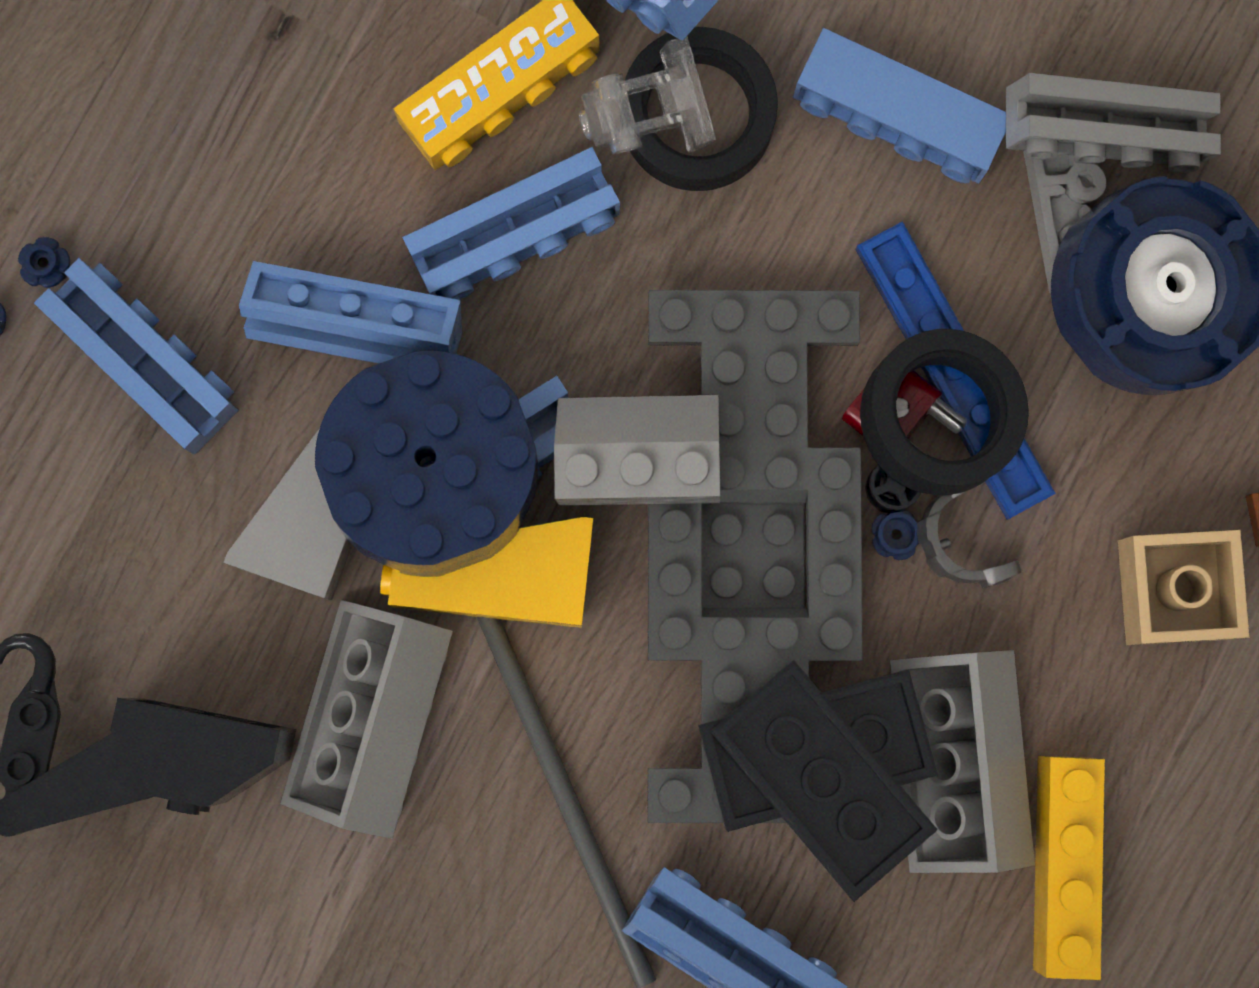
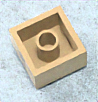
M1241 530L1138 535L1118 540L1126 645L1250 638Z

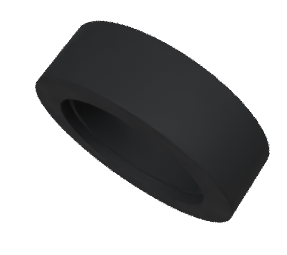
M694 27L683 41L667 33L650 43L640 52L629 68L621 95L622 131L625 142L634 159L648 174L660 182L688 191H708L722 188L749 173L760 161L769 145L778 110L775 82L770 69L759 53L741 38L729 32L709 27ZM706 64L717 67L732 76L744 91L749 107V122L740 138L729 148L708 156L686 155L667 146L653 130L647 111L651 92L661 78L681 66Z
M956 329L925 331L899 344L876 367L869 377L863 391L860 406L863 436L870 453L878 465L900 484L912 490L931 495H953L971 490L1001 471L1013 459L1021 447L1029 418L1025 387L1011 361L989 341L975 334ZM943 365L963 372L979 386L988 402L990 430L983 447L976 455L957 461L940 460L923 453L909 441L900 426L896 409L897 394L902 381L908 373L924 366Z

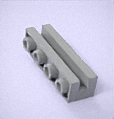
M1028 73L1006 87V149L1026 151V157L1031 159H1050L1058 156V154L1073 155L1074 162L1082 164H1094L1103 162L1106 159L1121 160V166L1126 168H1145L1156 163L1167 164L1168 171L1186 173L1197 171L1200 169L1201 163L1221 155V134L1207 133V120L1220 114V93Z

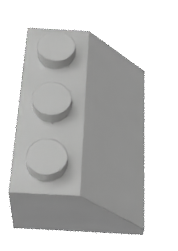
M718 395L558 398L554 440L555 500L560 506L720 503Z

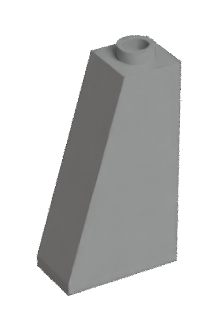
M318 430L227 552L224 563L332 601L352 544L332 518L315 469V448Z

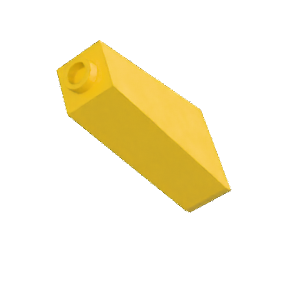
M580 517L518 528L519 531L514 538L492 558L438 577L407 575L400 573L399 570L383 565L380 593L382 595H389L388 605L392 608L582 628L593 518Z

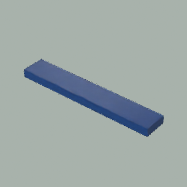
M903 221L857 245L855 249L905 339L934 329L964 331ZM943 365L921 367L929 382L943 393L941 400L967 419L965 426L961 427L962 429L958 434L971 457L976 455L983 447L990 430V410L982 390L968 375L955 368ZM1025 438L1013 459L1001 471L985 481L1006 520L1056 494Z

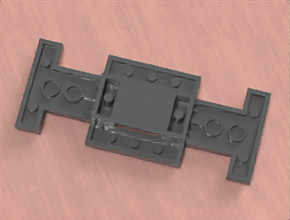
M649 290L648 345L701 346V395H718L720 503L648 504V661H701V724L728 716L792 660L799 665L808 677L809 661H863L861 448H808L807 346L859 345L860 291ZM805 503H806L807 608H805V548H804V504H805ZM702 738L701 768H648V823H724ZM781 817V818H777V819L770 820V821H766V822H762V823H786V822H785L784 819Z

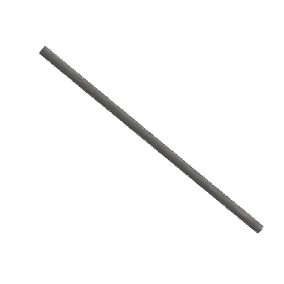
M477 617L636 988L644 987L656 980L642 945L622 932L629 919V915L500 619Z

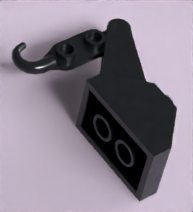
M30 633L14 634L4 639L0 644V665L9 652L18 648L30 651L35 659L32 677L10 707L0 750V782L6 790L4 798L0 799L1 836L19 835L27 831L152 797L168 799L166 807L168 810L199 815L200 811L210 812L211 806L228 802L290 761L296 729L145 698H117L110 729L111 734L49 770L61 718L54 680L56 675V658L50 645L41 637Z

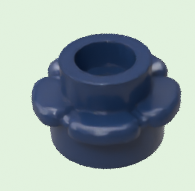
M49 237L38 238L34 244H26L19 253L18 262L22 265L20 275L31 286L41 285L44 288L57 286L67 276L64 272L70 267V256L66 249L59 247V243L55 239ZM42 258L48 260V264L45 267H40L39 261Z
M904 509L898 511L891 510L889 514L882 513L874 520L871 531L875 538L872 540V544L881 556H893L895 560H905L915 554V547L919 543L917 521L913 518L912 513ZM893 530L901 532L900 539L896 540L892 537Z

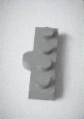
M1023 151L1049 293H1051L1052 269L1061 241L1068 229L1091 210L1087 205L1097 200L1104 193L1106 177L1104 171L1097 164L1074 162L1073 155L1058 154V156L1050 159L1027 158L1026 151Z

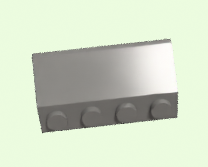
M341 600L280 804L342 829L393 839L453 631Z
M1014 650L890 660L891 674L904 670L910 671L938 776L902 785L905 792L938 829L908 855L909 872L998 873L1034 866L1035 860Z

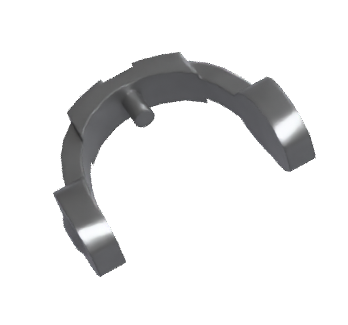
M962 493L938 495L926 508L922 520L917 522L918 543L919 545L921 544L927 558L925 561L940 578L945 576L960 583L979 582L981 587L984 588L989 585H999L1007 582L1013 576L1022 572L1018 560L978 571L965 570V568L955 564L943 550L951 546L950 540L948 538L939 540L938 520L943 507Z

